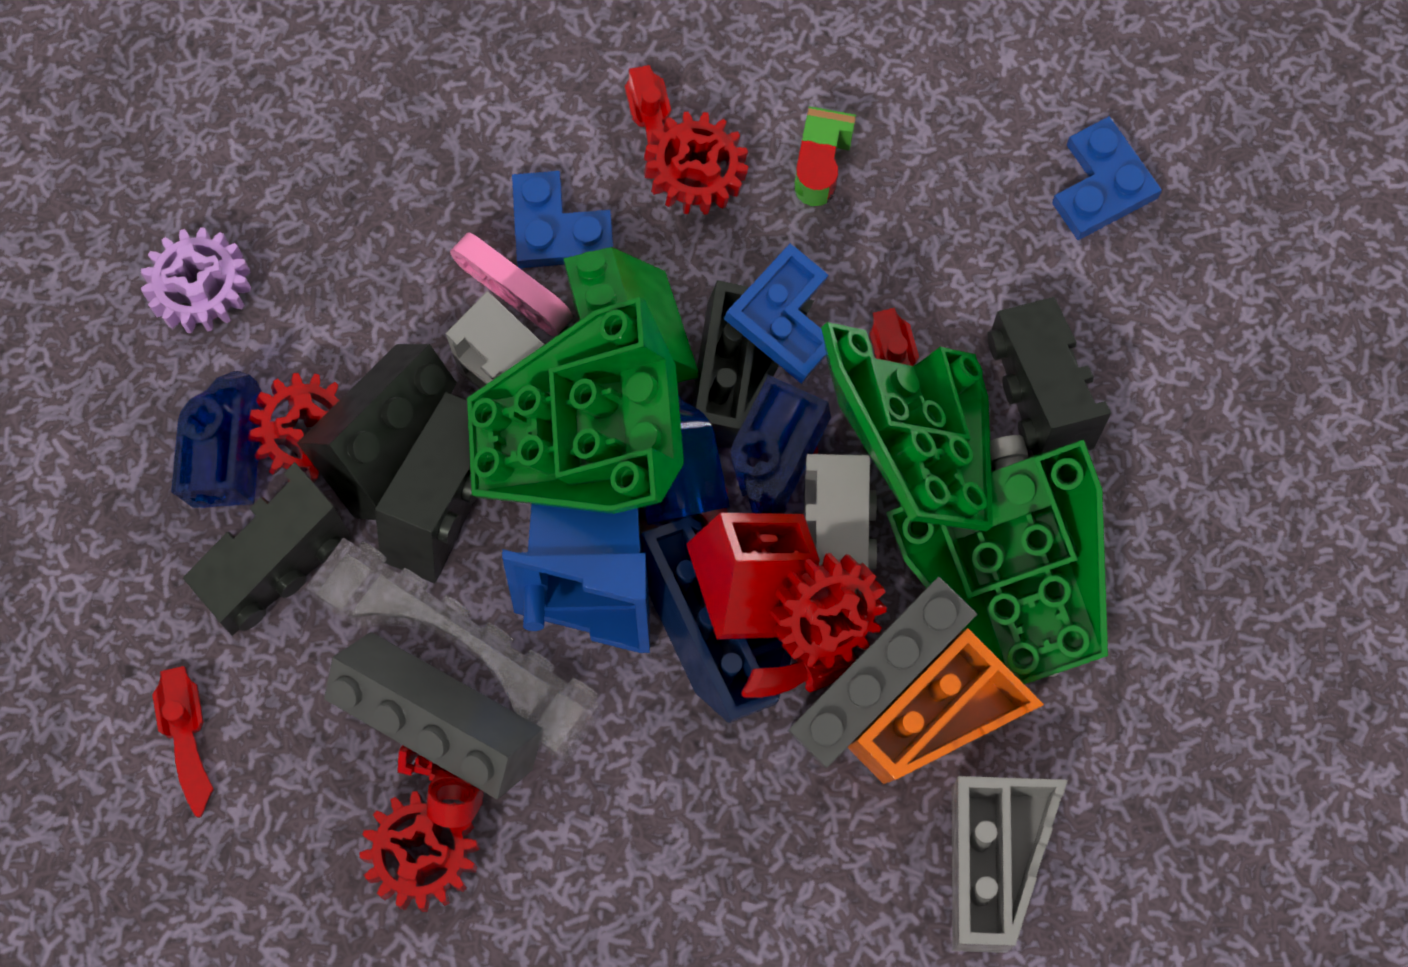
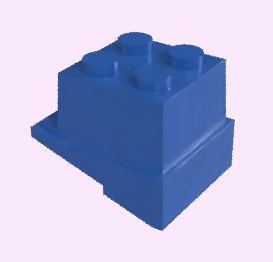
M531 504L528 552L515 553L502 549V560L514 613L523 615V628L528 631H540L544 629L545 621L589 632L590 639L594 642L638 653H650V605L646 555L641 552L638 508L611 514Z

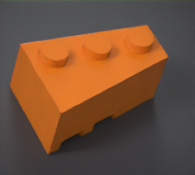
M967 628L960 632L847 748L883 784H886L1044 704Z

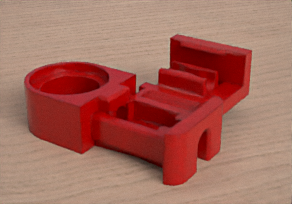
M402 745L398 755L397 772L410 776L413 772L427 775L431 781L427 796L426 813L428 818L433 823L448 828L462 827L469 824L483 804L484 792ZM455 799L464 803L448 804L440 800Z

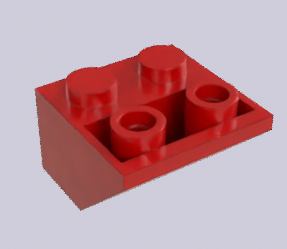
M719 513L686 544L717 639L775 638L776 636L772 629L778 623L770 615V609L783 605L775 595L776 590H789L792 583L787 574L792 571L799 576L803 575L806 572L805 560L810 558L816 566H819L820 563L804 514Z

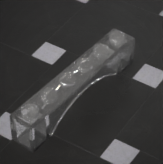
M342 538L306 586L315 601L356 628L374 626L412 628L437 635L461 647L483 664L505 690L515 713L543 728L539 749L565 766H568L603 715L600 704L595 701L598 694L576 678H572L568 684L554 675L552 672L555 666L535 651L529 650L525 656L511 647L512 638L497 626L489 622L483 628L467 618L470 611L452 597L445 595L440 601L425 591L429 585L412 571L403 568L400 573H397L384 564L387 560L386 556L372 545L362 541L357 547L347 539Z

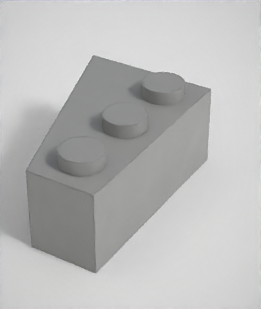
M488 291L446 333L459 373L479 389L545 345Z
M807 454L803 514L820 559L819 566L822 565L826 553H831L839 562L848 554L858 564L864 563L870 570H876L877 540L869 539V521H876L877 509L876 490H869L870 455Z
M957 777L952 787V951L1008 953L1016 946L1036 883L1041 860L1048 845L1054 819L1068 780Z

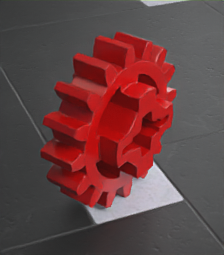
M686 111L683 112L680 124H677L675 120L668 117L665 119L663 131L653 130L650 141L651 145H646L644 160L647 161L644 176L645 178L654 179L651 189L654 195L664 191L667 193L665 203L667 207H671L676 201L683 203V214H689L692 205H699L703 215L709 214L711 202H715L717 206L723 209L727 206L729 195L735 197L739 195L742 186L741 181H745L749 166L744 164L748 150L744 147H737L740 139L738 131L728 135L724 132L726 120L721 119L715 125L709 123V114L703 112L700 121H693L690 113ZM671 149V163L666 166L665 154ZM725 160L727 172L722 178L720 176V165Z
M293 373L288 387L279 379L273 381L271 389L274 396L260 392L256 402L264 410H251L248 420L259 425V427L250 430L248 441L262 443L255 457L257 460L267 457L273 460L269 473L274 475L282 467L288 469L295 462L313 483L316 482L319 471L297 444L304 436V433L301 429H294L298 419L304 420L306 427H313L328 411L318 407L312 400L321 403L330 410L339 401L334 396L339 384L333 382L324 389L320 387L319 374H314L309 384H303L299 373ZM288 401L289 406L286 417L276 418L275 421H271V416L275 409ZM279 445H284L296 453L297 458L285 453L279 448Z
M826 553L821 566H816L809 558L805 560L806 572L803 575L799 576L792 571L787 574L792 583L789 590H776L775 595L783 605L770 609V615L778 623L772 630L793 659L800 657L808 667H812L819 658L826 668H832L835 656L841 655L847 662L852 661L851 649L858 645L860 648L867 650L870 646L865 639L867 633L881 631L882 627L874 618L887 612V607L879 599L886 592L875 580L877 576L864 563L858 564L851 555L846 554L839 562L831 553Z
M412 791L410 804L406 806L396 797L390 799L393 812L387 816L376 810L373 816L380 824L378 830H364L362 834L364 838L373 844L372 849L359 853L362 861L374 864V867L364 874L366 880L369 883L383 881L377 894L384 900H387L396 892V906L402 910H406L412 899H416L417 906L422 912L428 911L430 898L436 897L444 906L450 904L447 890L453 886L455 889L464 892L467 887L460 878L462 872L472 873L477 870V866L467 859V854L480 850L479 843L473 839H465V836L475 828L473 823L470 822L462 827L449 828L455 843V850L442 844L439 838L442 828L428 818L426 813L427 804L424 803L418 791ZM416 818L413 825L399 832L395 831L402 823ZM423 839H425L427 846L438 856L431 854L429 857L420 855L415 863V859L401 846L408 848L411 846L420 847ZM385 852L395 856L400 864L397 871L399 876L397 881L388 870ZM439 870L446 872L435 882L423 886L426 877Z

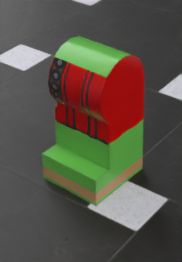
M809 106L795 178V193L804 204L821 206L833 198L838 179V166L835 161L836 150L850 151L856 118L855 114Z

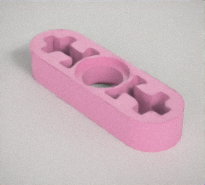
M466 233L450 250L451 256L464 271L549 335L558 336L573 319L572 312L561 299L474 234Z

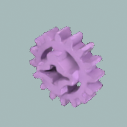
M200 227L196 238H190L186 230L183 229L179 233L180 241L173 243L165 237L162 239V244L166 250L161 254L154 251L148 253L154 267L141 269V274L148 283L141 287V291L146 299L150 301L148 305L155 316H162L168 327L173 329L181 321L185 331L192 333L196 323H202L207 332L213 330V319L219 317L225 323L231 321L227 312L230 307L243 309L244 304L238 293L250 292L251 286L245 276L251 272L245 259H242L243 255L236 243L229 245L223 233L219 232L211 240L207 230ZM186 302L191 306L181 305L180 303Z

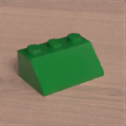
M613 247L563 258L578 321L595 310L641 297L646 301L676 364L677 383L699 378L698 369L666 271Z

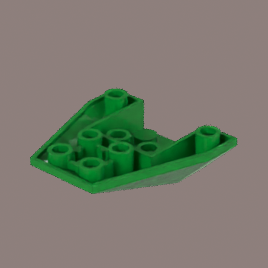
M641 297L593 311L467 397L472 496L477 498L616 514L662 502L684 465L676 364L646 301Z
M831 322L825 323L821 330L838 405L910 521L987 531L992 528L989 397L982 377V368L976 354L940 346L915 366L874 358L867 330Z
M1084 439L992 471L993 527L987 531L910 521L902 506L886 512L905 563L926 589L940 577L977 613L962 631L968 628L1023 684L1108 656L1103 488Z

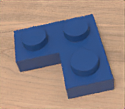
M1110 116L1069 137L1067 147L1084 169L1088 178L1054 195L1052 204L1077 240L1159 198L1162 189Z
M560 171L512 174L516 257L519 268L565 265L563 258L608 247L614 248L610 210L563 213Z
M790 243L729 308L724 320L802 384L826 357L821 328L800 310L825 283L829 275Z

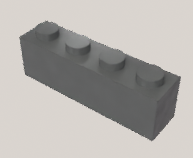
M938 577L788 729V732L824 768H828L963 630L977 613Z
M372 632L332 657L324 700L498 800L533 770L543 728Z

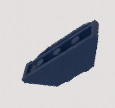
M687 516L642 532L640 536L643 553L646 555L647 577L651 598L694 692L725 721L731 723L777 704L781 694L763 698H745L742 696V690L753 669L788 666L791 663L792 657L777 637L716 638L686 546L704 527L701 526L700 522Z

